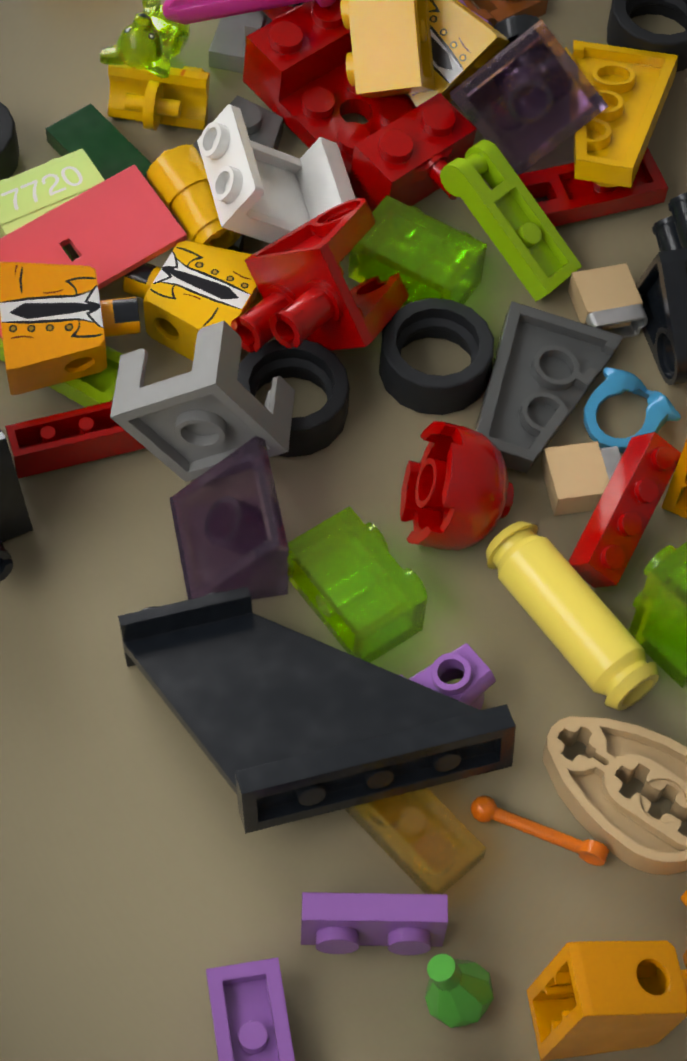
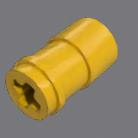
M185 144L168 149L150 165L147 171V179L187 234L186 241L227 249L240 238L242 234L221 227L203 160L196 147Z

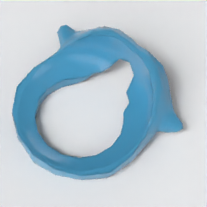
M609 367L603 370L605 381L590 395L583 409L584 426L589 437L594 442L598 441L600 448L618 446L619 452L622 454L632 437L652 432L658 433L666 421H679L681 419L679 412L661 392L647 390L641 379L630 372ZM625 391L645 397L648 403L645 422L635 435L627 438H614L606 435L599 428L596 420L597 411L605 400L621 395Z

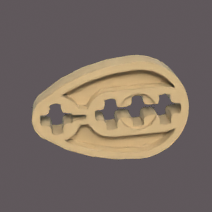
M569 716L557 721L547 735L543 748V763L557 794L575 819L596 841L607 846L612 854L637 870L656 875H672L687 871V837L678 831L681 822L687 820V747L665 735L639 725L609 718ZM576 741L587 746L584 755L579 754L573 761L562 755L565 746L570 747ZM632 778H636L644 784L641 793L637 792L631 799L624 797L620 793L622 784H627ZM663 796L672 802L670 814L665 813L658 820L648 812L651 802L655 803Z

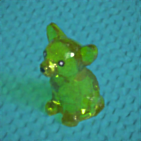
M143 0V12L137 13L133 23L123 29L117 45L110 46L101 51L100 62L106 65H127L138 69H146L160 78H167L171 71L170 59L180 54L186 46L190 35V25L167 20L163 15V5H161L160 0Z

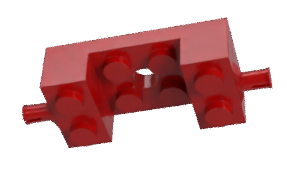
M314 0L295 7L287 5L262 10L272 22L246 36L243 82L275 114L283 117V122L308 148L319 137L338 144L354 194L357 198H365L372 213L383 224L440 188L451 200L456 199L442 185L440 173L443 167L454 159H465V153L473 146L477 131L473 124L441 93H438L417 107L405 94L379 98L356 95L355 86L352 87L346 73V55L348 52H352L350 29L347 30L341 17V0H336L331 6L323 8ZM348 113H357L364 116L368 122L364 124L346 122L342 116Z

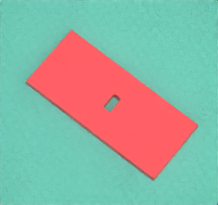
M134 164L0 238V262L90 266L96 269L98 290L175 247L177 243L187 240V234ZM69 243L79 256V258L71 261L62 248ZM0 321V338L3 341Z

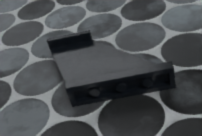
M248 586L225 592H213L203 597L168 605L147 607L137 612L118 616L127 667L134 665L138 667L237 794L238 810L245 834L512 767L516 725L507 704L479 710L252 612V599Z

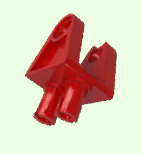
M365 198L348 200L328 209L245 259L263 300L231 322V328L241 337L242 349L251 353L254 350L257 352L273 337L281 345L290 349L299 347L304 340L317 342L328 350L366 347L378 336L406 302L409 293L399 273L392 275L388 278L389 280L382 282L377 275L350 290L343 277L345 273L340 262L376 222Z

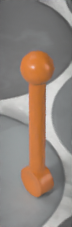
M479 796L471 804V813L474 819L479 822L497 821L579 854L582 860L595 866H603L606 862L609 849L598 841L590 839L582 841L497 807L494 799L489 796Z

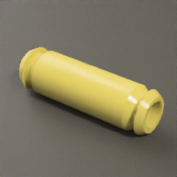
M518 521L507 526L493 538L486 549L488 567L490 569L498 568V579L593 692L606 696L605 706L620 711L634 705L657 683L659 675L656 662H646L645 649L547 537L537 535V525Z

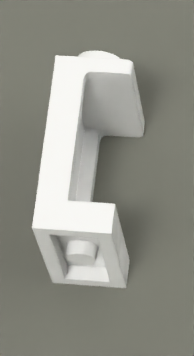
M228 104L217 118L205 127L202 135L197 140L222 228L271 244L328 209L348 200L356 199L338 144L323 137H319L301 158L294 157L251 141L241 109Z

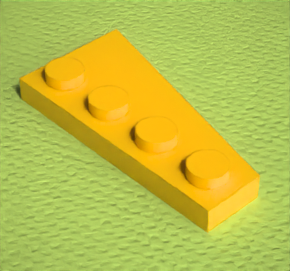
M573 40L574 179L591 181L602 187L621 186L631 188L676 76L678 55Z

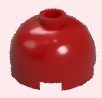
M433 421L420 435L424 441L429 442L421 462L408 461L401 490L400 519L404 522L413 520L414 531H411L406 538L408 543L440 550H462L482 541L494 530L500 518L503 519L508 515L513 504L514 487L511 482H508L507 467L501 452L485 435L464 426Z

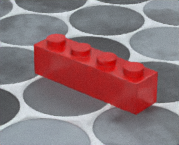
M113 401L5 426L18 479L145 449V447L110 418Z
M656 432L631 438L568 561L584 581L594 588L618 585L678 464L681 452Z

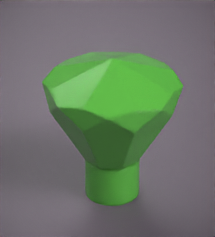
M438 954L429 961L427 973L430 979L426 988L425 999L430 1015L450 1028L478 1022L494 999L490 973L476 962L453 959L447 954Z

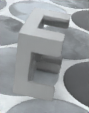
M225 321L203 327L198 331L192 371L143 387L148 352L141 348L120 355L110 418L186 482L288 452L295 390L281 376H277L272 379L271 390L267 393L265 406L237 380L242 346L241 337Z

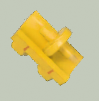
M133 58L129 61L111 60L108 65L110 81L108 117L142 121L144 129L154 131L158 129L159 124L198 130L205 129L208 121L209 72H205L203 68L184 66L181 69L153 65L150 61Z

